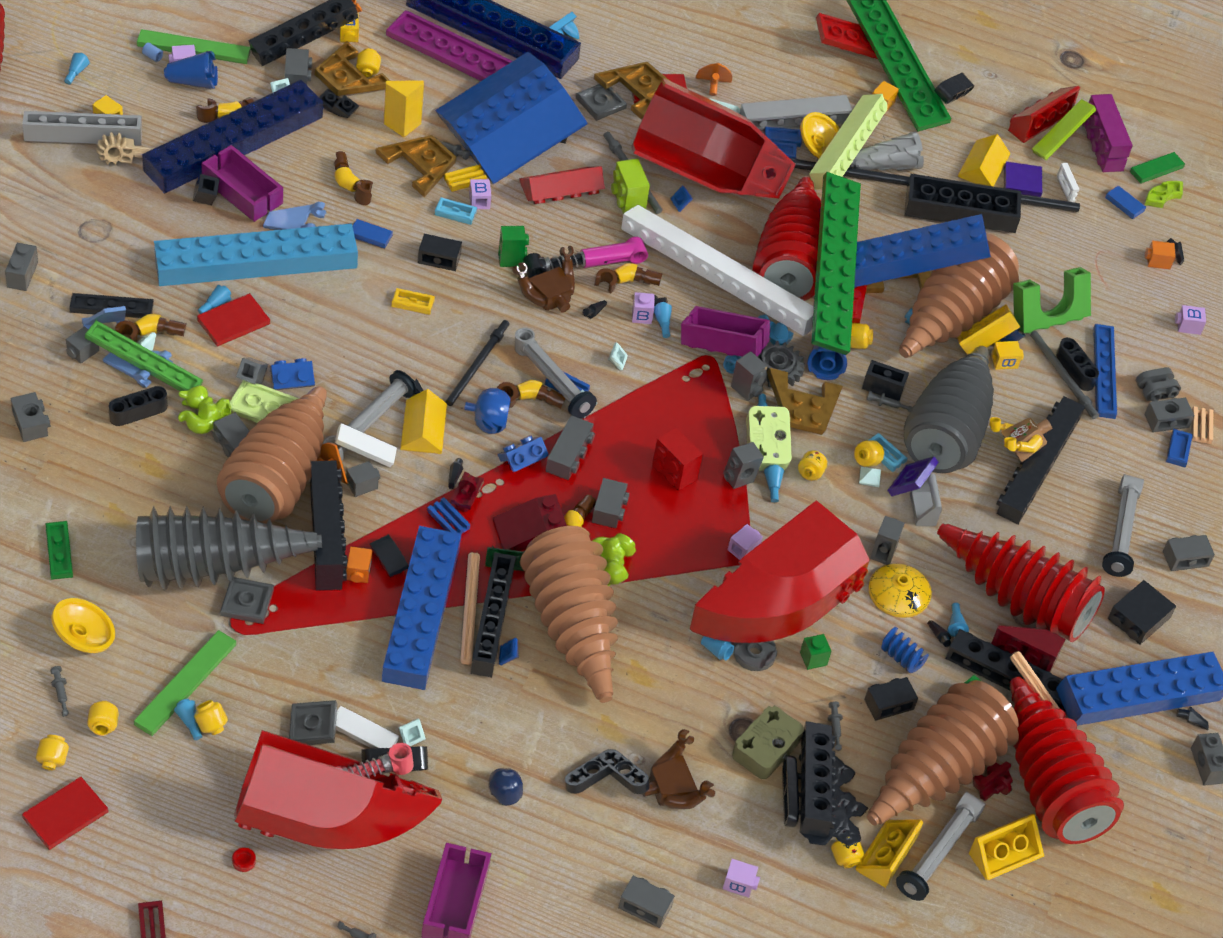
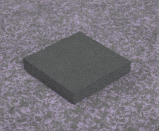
M598 84L576 93V99L596 121L627 108V103L612 87L605 89Z
M234 577L233 581L229 582L220 610V616L264 624L274 585Z
M337 701L293 703L289 739L308 745L335 743Z

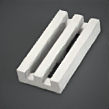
M1061 163L1057 178L1067 200L1075 202L1079 187L1068 163Z

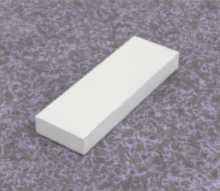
M342 423L339 425L335 439L336 444L391 468L395 460L396 447Z
M342 706L337 710L336 730L370 748H391L398 742L399 736Z

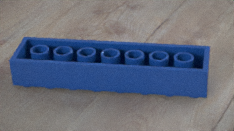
M982 214L857 242L854 287L990 258L991 255Z
M419 526L383 665L382 682L421 690L426 689L460 550L461 534Z
M1213 651L1065 676L1056 690L1068 718L1074 720L1077 726L1220 701L1223 698V671Z

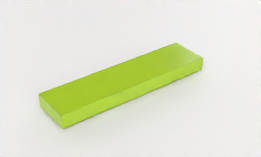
M1081 99L1032 148L1033 153L1047 160L1096 111L1095 106Z

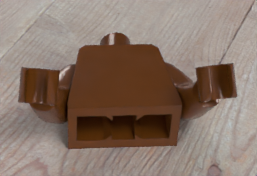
M568 246V254L565 253L564 247H561L559 250L560 255L564 257L562 268L558 267L531 278L524 275L527 272V265L525 263H519L520 270L518 266L512 268V272L515 275H519L517 279L520 289L529 301L543 307L547 311L558 308L564 313L570 309L569 302L575 290L573 262L570 259V256L574 253L572 246Z
M682 729L679 731L678 740L651 767L649 775L650 788L642 795L646 797L655 794L660 806L672 809H692L703 802L706 796L714 797L716 794L714 790L710 789L714 784L707 780L701 783L699 790L697 789L682 755L686 748L685 744L689 745L694 742L693 736L686 738L689 730Z

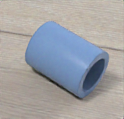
M151 43L144 45L142 54L155 62L162 59L163 51Z

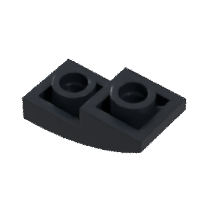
M329 89L322 93L316 101V104L323 109L344 118H349L359 108V105L346 95L340 98Z
M389 534L370 543L372 551L378 557L383 569L390 577L398 575L409 568L407 561Z

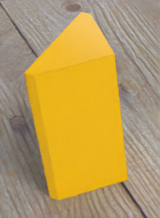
M386 81L384 125L402 137L407 136L421 125L424 81Z
M998 134L976 140L958 174L959 178L975 184L994 187L1010 156L1009 150Z
M1007 304L984 317L980 322L974 323L970 330L962 331L957 339L968 355L976 347H989L1020 328Z
M429 389L406 400L400 450L442 454L447 403Z
M1030 814L975 837L969 855L985 880H990L1044 857L1035 814Z
M921 819L887 820L867 849L864 857L861 859V863L855 868L856 871L886 888L917 840L923 821Z

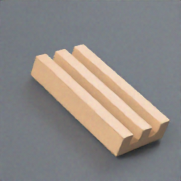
M1194 406L1192 410L1195 415L1192 420V441L1212 444L1213 410L1209 409L1207 412L1206 408L1198 410V407ZM1198 416H1201L1200 437H1198ZM1206 417H1207V438H1205Z

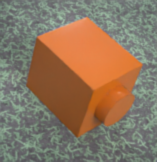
M1152 240L1150 247L1146 248L1145 251L1148 267L1170 270L1175 259V244Z
M350 548L346 572L347 580L357 583H368L372 549Z

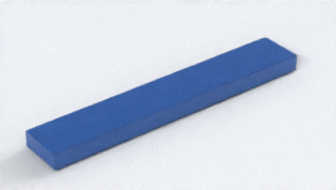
M1095 324L1093 327L1094 365L1099 371L1095 384L1096 411L1099 413L1098 417L1116 419L1114 326Z

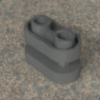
M1169 367L1144 371L1136 377V383L1140 389H1143L1142 394L1147 401L1174 398L1181 390L1180 384L1174 379V374Z

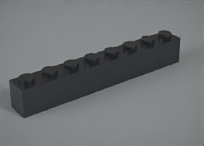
M1063 396L1060 403L1056 401L1051 411L1053 415L1049 414L1046 418L1053 428L1043 434L1047 444L1021 462V468H1016L1012 476L1014 480H1009L1004 490L1006 494H1001L996 503L999 506L996 514L1019 525L1081 419L1085 408L1084 405Z

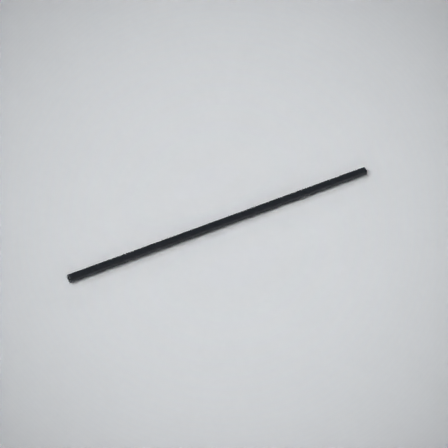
M790 158L796 164L794 167L796 169L811 171L817 163ZM851 167L843 175L906 186L909 181V176ZM1021 194V204L1079 212L1080 203Z

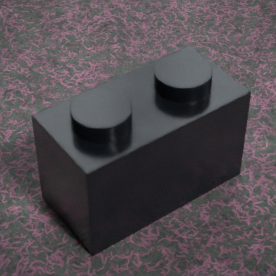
M424 233L418 251V264L456 272L461 257L462 241Z
M871 360L862 389L872 391V393L878 395L884 393L885 397L900 401L909 372Z
M908 677L902 679L895 678L884 684L872 685L868 688L864 700L874 720L877 721L914 710L918 696Z

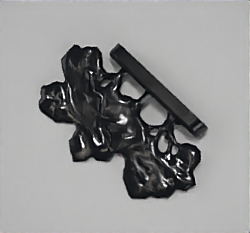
M785 755L782 766L784 826L796 827L800 814L799 797L801 792L798 791V779H801V773H798L796 757ZM835 756L834 763L832 764L836 768L835 777L832 782L836 783L835 793L832 796L833 799H836L835 810L832 812V815H836L835 827L830 829L827 838L801 833L809 840L810 844L826 845L832 837H836L838 841L847 846L861 841L859 828L849 818L861 817L869 808L863 803L857 802L856 797L850 792H843L840 789L841 785L847 784L853 779L856 772Z

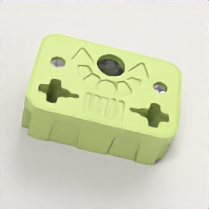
M753 406L746 417L747 444L754 442L764 456L759 471L766 469L769 465H779L785 471L792 458L789 410L785 407Z

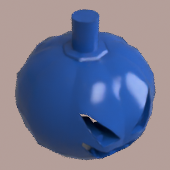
M488 388L481 392L476 404L466 402L464 410L475 412L474 419L476 425L483 432L496 434L506 429L511 398L505 391L498 388Z

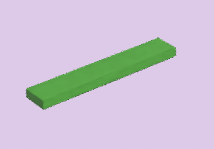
M141 29L137 39L138 47H144L146 43H151L162 51L172 52V46L194 45L195 54L212 51L217 60L247 64L251 48L247 46Z
M97 320L85 333L87 340L139 369L148 371L150 375L179 391H188L192 387L201 386L203 383L201 378Z
M218 630L134 720V725L150 736H153L175 712L174 708L177 706V703L187 699L236 646V640Z

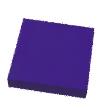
M1006 161L1004 166V188L1021 191V194L1041 197L1042 166Z
M933 456L907 464L887 491L891 496H896L920 489L939 462Z

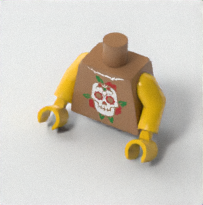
M991 417L989 423L990 429L993 432L1002 430L1004 447L1013 451L1021 462L1047 444L1043 434L1053 429L1047 419L1036 424L1031 418H1027L1014 425L1009 423L1001 424L1000 418Z

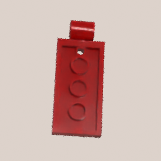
M822 13L817 15L816 21L821 43L878 59L859 24Z

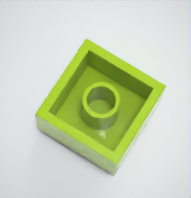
M639 159L616 162V168L613 170L614 182L611 184V191L617 198L618 208H621L623 214L637 205L646 209L650 184Z

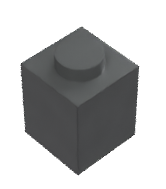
M85 326L66 339L67 354L79 363H83L100 351L98 345L85 338V333L89 330Z
M251 357L242 358L236 377L253 384L263 383L268 364Z
M370 461L348 468L346 471L348 486L354 496L357 497L378 489L380 473L377 468L372 466Z

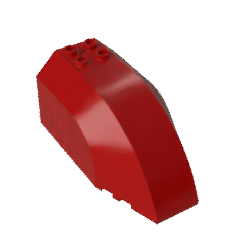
M664 78L648 105L632 144L634 154L720 193L779 199L796 165L746 117Z
M816 500L738 561L740 566L733 573L728 571L724 575L723 583L719 587L714 585L695 604L690 630L712 639L736 643L773 641L803 631L820 620L839 603H845L850 594L854 591H860L864 586L863 580L868 573L867 567L870 560L858 534Z
M261 730L241 788L234 816L238 827L246 830H251L252 828L259 829L261 834L268 837L278 835L303 844L327 849H356L386 842L414 828L441 804L442 797L439 790L413 780L401 779L399 775L390 773L389 776L376 773V776L370 775V778L336 768L337 766L348 768V766L353 767L354 764L360 765V761Z

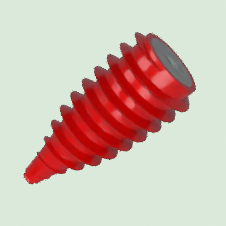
M810 177L800 179L795 188L786 194L769 214L761 233L752 266L753 272L804 301L815 295L821 200L814 190V183Z
M944 523L937 531V534L940 535L939 538L956 552L959 559L962 558L966 562V571H975V583L977 585L986 583V594L989 597L998 594L999 606L1004 607L1011 603V615L1018 616L1023 613L1025 625H1031L1036 622V629L1050 630V632L1056 633L1070 642H1074L1090 625L1102 603L1105 588L1100 585L1101 576L1096 577L1094 580L1087 578L1088 567H1084L1079 572L1074 571L1073 559L1065 565L1060 564L1059 552L1051 558L1045 557V546L1034 552L1031 551V540L1026 541L1022 546L1015 545L1016 535L1011 536L1007 541L1000 540V532L990 537L983 535V530L980 533H975Z
M1021 677L1013 678L1010 681L1012 702L1014 703L1013 709L1019 724L1017 728L1019 740L1013 745L1016 749L1015 759L1019 764L1020 776L1024 779L1025 790L1030 794V802L1036 808L1037 818L1042 822L1043 831L1051 838L1059 839L1066 844H1081L1100 837L1117 823L1124 809L1123 800L1117 798L1120 791L1118 783L1112 780L1111 771L1104 767L1103 758L1096 754V747L1092 743L1087 742L1086 733L1077 729V723L1070 718H1065L1066 713L1064 710L1052 708V702L1042 700L1040 694L1036 693L1026 680Z

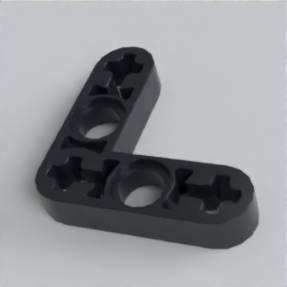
M614 749L603 751L568 773L565 777L566 790L573 794L583 792L608 775L614 777L634 794L646 793L650 785L648 775ZM591 769L599 770L596 773H588ZM624 769L630 770V772L626 774L619 773L621 770Z

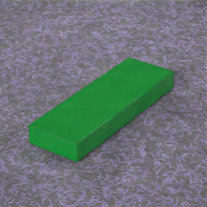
M1175 152L1131 167L1130 173L1142 184L1183 169L1185 163Z
M68 522L45 523L51 580L73 578Z

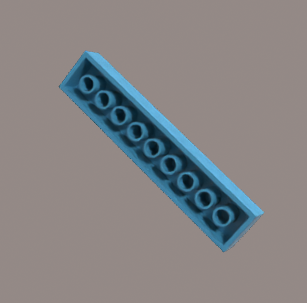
M352 224L154 241L159 286L355 269L358 265V250Z

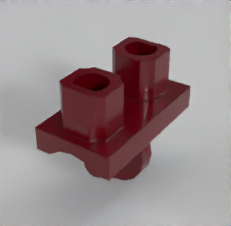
M464 472L450 503L455 504V508L463 512H467L468 509L470 510L484 483V478L474 477Z
M1005 761L1000 765L995 762L994 765L987 767L988 776L979 775L973 777V786L980 791V799L986 801L994 794L1002 793L1008 795L1012 792L1011 783H1013V779L1009 772L1011 763Z

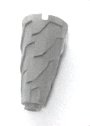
M916 131L910 132L909 134L891 138L888 141L876 143L874 146L862 148L850 167L864 170L923 168L924 157L921 156L923 148L919 134Z

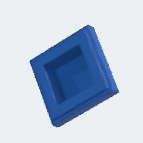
M682 185L670 199L677 210L681 212L693 198L685 186Z
M517 638L500 646L499 665H504L519 658Z

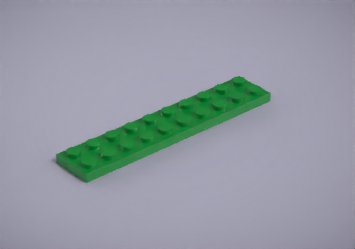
M846 0L891 84L899 89L897 95L917 132L950 123L952 118L941 98L934 92L935 87L887 0Z
M826 172L823 175L811 344L847 355L850 353L861 183Z

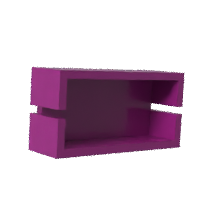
M1112 94L1091 95L1088 103L1095 106L1096 111L1082 126L1086 129L1087 138L1092 145V151L1095 152L1097 157V164L1100 165L1103 173L1122 172L1133 147Z
M232 145L220 151L218 157L214 155L202 162L203 175L219 178L218 193L253 222L266 215L267 210L271 212L283 204V187Z
M695 306L689 313V316L681 323V345H686L690 348H701L710 352L716 351L730 356L736 355L741 357L751 351L758 357L762 349L770 341V320Z
M446 842L423 921L422 938H471L490 868L492 853L471 848L469 864L464 863L466 847Z

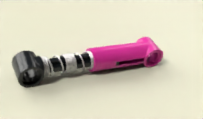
M632 237L623 243L581 249L576 255L570 256V259H572L573 266L578 268V265H581L585 269L627 261L639 264L648 258V252L640 237ZM538 253L528 254L523 259V263L527 265L526 273L528 278L558 267L562 268L564 257L559 255V257L553 256L550 259L549 257H541Z

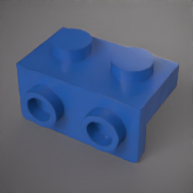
M306 358L294 360L295 363H286L285 360L275 361L274 365L270 366L273 389L283 390L315 386L312 361H307Z
M532 435L520 439L521 443L516 446L512 443L503 447V452L497 454L500 462L508 461L513 472L549 456L542 437L533 438Z

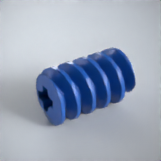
M894 627L884 637L881 649L884 652L888 651V655L894 657L897 663L901 662V666L907 668L909 673H914L924 665L929 654L921 656L924 649L920 648L915 651L917 643L909 645L911 638L908 637L902 640L905 633L901 632L896 635L898 628Z

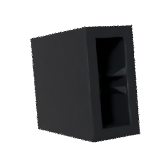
M1143 580L1113 606L1108 619L1124 631L1132 640L1141 645L1172 617L1176 605Z

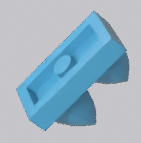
M570 12L550 26L542 35V38L545 42L551 39L558 44L565 45V36L562 32L564 31L567 35L580 39L577 26L573 22L577 16Z
M766 314V315H760V316L758 317V318H761V319L770 320L769 317L767 316V314ZM770 321V342L775 345L776 341H778L781 346L784 342L788 344L792 340L794 333L789 331L784 324L780 322L776 324Z

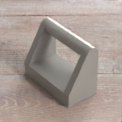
M930 474L920 489L910 491L916 526H936L942 511L936 475Z

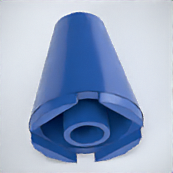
M206 51L168 63L167 67L164 68L165 79H168L171 83L215 89L218 83V69L213 64V60H216L214 53Z
M814 345L808 357V369L819 379L834 380L846 371L847 357L844 354Z

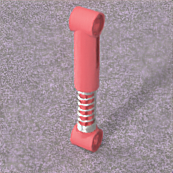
M396 743L386 755L379 756L377 760L372 758V761L366 760L364 764L360 762V765L354 764L353 767L341 768V766H337L336 768L370 778V775L376 776V773L382 774L383 771L385 773L393 771L398 775H406L412 771L414 764L411 747L406 743Z

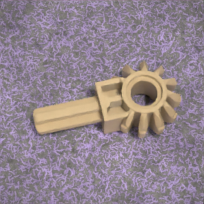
M112 132L110 136L103 134V140H98L97 142L98 146L96 149L101 161L105 160L107 165L113 162L116 166L117 161L132 163L133 157L152 160L161 159V149L134 146V139L121 138L120 133L116 136Z

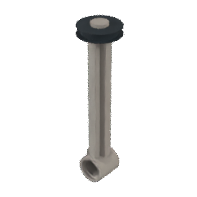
M518 329L515 332L516 353L527 356L570 403L568 412L572 416L581 419L589 415L596 406V397L590 391L581 392L538 345L532 329Z
M401 370L394 371L389 377L391 385L347 426L364 433L402 396L410 398L416 393L417 388L414 381ZM336 435L326 437L323 444L327 442L336 444ZM336 444L342 461L347 448Z
M1123 474L1118 493L1121 494L1112 552L1107 553L1103 557L1102 562L1104 571L1116 577L1127 576L1133 571L1134 561L1128 553L1137 499L1141 495L1144 479Z
M965 792L955 808L956 812L912 871H902L896 878L897 887L905 896L916 901L926 898L929 893L927 881L970 822H976L986 803Z

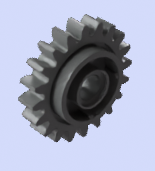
M769 341L767 346L762 349L758 358L768 366L767 370L773 368L788 372V383L794 386L795 381L799 382L800 377L803 376L805 367L804 357L799 356V350L793 351L794 346L787 348L786 342L781 346L778 341H776L775 345ZM766 371V378L764 380V383L767 381L768 387H770L771 384Z

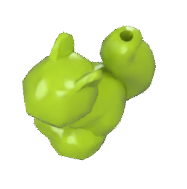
M195 386L188 391H180L178 393L181 398L185 399L182 401V405L198 409V414L185 410L178 415V420L180 422L186 421L188 428L194 433H209L214 429L213 422L231 414L229 399L221 398L217 403L213 402V399L208 397V390L204 386Z
M618 533L612 538L597 537L592 540L603 546L601 557L607 561L604 571L608 572L611 576L607 586L611 584L616 585L626 580L629 574L623 566L624 556L630 557L636 552L635 543L631 538Z

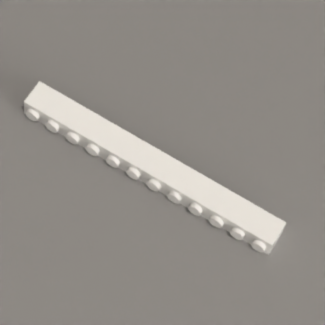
M639 205L623 214L621 227L623 231L634 237H640L647 245L802 336H805L812 330L814 306Z

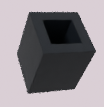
M200 174L195 184L193 201L212 206L217 197L219 178Z

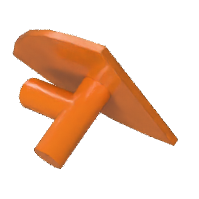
M714 63L699 69L696 73V79L711 80L709 95L716 96L718 81L731 83L732 73L724 65Z
M330 442L322 444L321 453L317 461L337 460V469H341V482L348 484L337 445Z

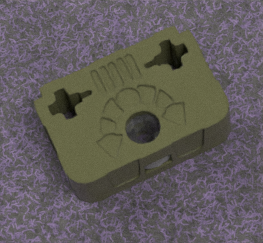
M775 705L773 707L768 706L736 740L732 757L737 763L758 778L767 779L781 765L785 755H790L799 745L804 727Z

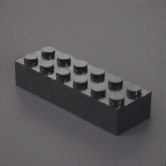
M910 173L906 188L904 216L949 222L982 214L985 229L1016 233L1021 218V191Z
M337 460L311 461L313 532H317V535H322V548L314 551L316 591L342 590V582L347 581V555H345L346 538H344L345 521L343 520L344 505L342 503L341 469H337Z

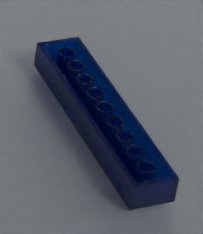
M406 0V6L515 58H519L529 52L544 63L551 73L559 79H562L579 60L581 42L492 0Z
M299 80L142 154L143 171L165 194L199 178L200 174H202V162L214 155L218 157V153L230 145L243 155H246L323 118V101L302 80Z

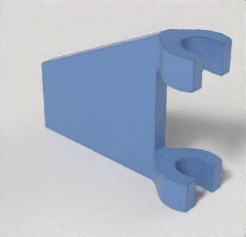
M316 202L311 205L271 211L268 213L263 227L274 230L316 227L313 223H305L310 213L318 218H324L326 210H323L325 203Z
M125 306L106 308L92 317L82 318L83 327L85 326L89 329L96 320L100 323L116 322L117 325L120 321L125 320L126 308Z
M166 350L152 351L173 363V361L169 360L172 356L170 352ZM111 352L103 358L104 363L134 378L142 387L147 388L151 384V381L147 379L150 376L148 371L139 369Z

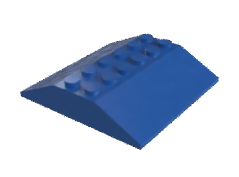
M529 52L435 110L462 146L470 151V156L481 166V169L493 184L588 124L562 84L544 63Z

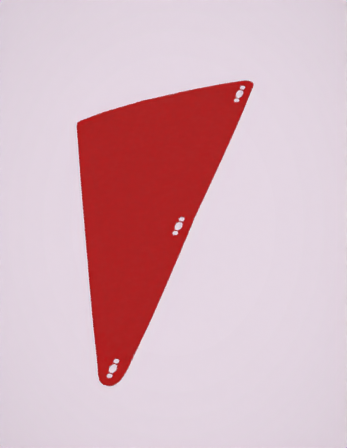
M711 355L700 356L583 418V420L594 424L593 432L595 437L592 444L587 445L584 459L580 458L576 474L572 473L569 480L546 472L548 457L516 472L511 470L508 461L478 476L484 478V483L480 489L482 496L476 497L471 509H468L467 512L456 509L470 523V529L461 534L460 550L445 608L465 605L469 553H478L480 555L476 604L484 603L492 568L485 567L487 547L492 548L494 546V548L502 549L493 517L536 497L556 494L563 516H565L586 495H591L597 501L603 478L628 484L626 492L630 493L627 505L623 504L622 507L625 509L623 521H618L617 528L592 523L593 508L585 517L582 528H585L590 533L591 541L597 537L612 538L621 533L630 537L635 543L636 552L633 556H624L623 566L626 568L629 576L621 583L740 565L739 559L728 551L730 538L747 524L750 526L747 485L733 489L730 483L725 480L723 474L732 449L740 445L725 383L715 358ZM703 365L710 367L709 370H703L699 377L693 378L689 376L692 370L702 369ZM688 376L690 377V380L686 382L682 379V377ZM674 428H677L703 454L698 479L681 490L671 485L667 478L661 472H658L652 464L657 438ZM563 430L544 440L549 455ZM501 479L504 481V484L497 485L496 480ZM491 483L496 485L494 491L490 493L482 492V488L485 485ZM456 488L346 545L345 555H347V563L351 547L371 549L370 543L389 534L409 565L419 526L444 530L427 512V507L430 505L434 506V503L436 501L440 502L443 497L450 503ZM437 510V512L445 519V517L440 513V511ZM448 522V524H449L455 531H457V529H456L452 524H450V523ZM372 551L368 583H357L347 580L342 582V590L316 591L315 564L274 586L269 607L276 605L278 609L272 612L268 607L269 615L265 618L264 624L254 622L252 625H247L245 620L231 618V627L242 635H258L395 616L408 569L390 577L383 569L378 557ZM514 570L508 599L531 596L530 585L525 580V571Z

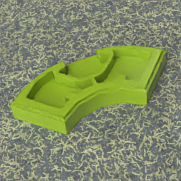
M1166 181L1162 182L1161 185L1153 187L1148 192L1144 205L1163 208L1164 203L1168 200L1181 199L1183 195V182Z

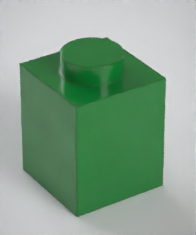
M824 634L804 638L800 650L807 670L827 666L832 652Z

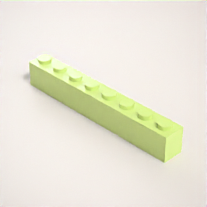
M883 94L863 95L809 173L814 183V190L822 189L823 175L826 172L843 177L887 111V102L884 100Z

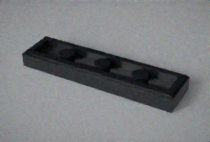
M72 293L69 309L70 313L95 315L106 308L125 306V317L142 318L147 314L153 313L154 299Z

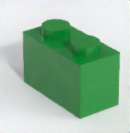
M501 226L498 248L500 267H519V263H522L524 257L527 256V247L525 246L529 245V234H525L524 226Z

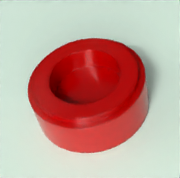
M246 847L237 849L232 855L233 867L240 872L252 870L256 864L254 851Z

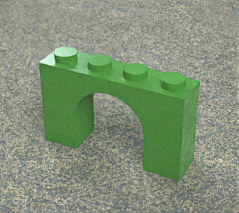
M1082 267L1064 271V293L1062 299L1056 307L1049 311H1042L1039 284L1030 279L1013 283L1014 317L1020 326V331L1032 333L1033 330L1048 329L1053 325H1064L1069 321H1079L1084 317L1091 316V273Z

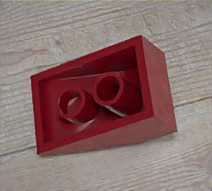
M556 494L536 497L493 517L502 549L515 551L525 550L535 537L546 531L567 526Z
M998 625L991 644L1012 654L1019 651L1026 661L1051 672L1066 639L1046 629Z

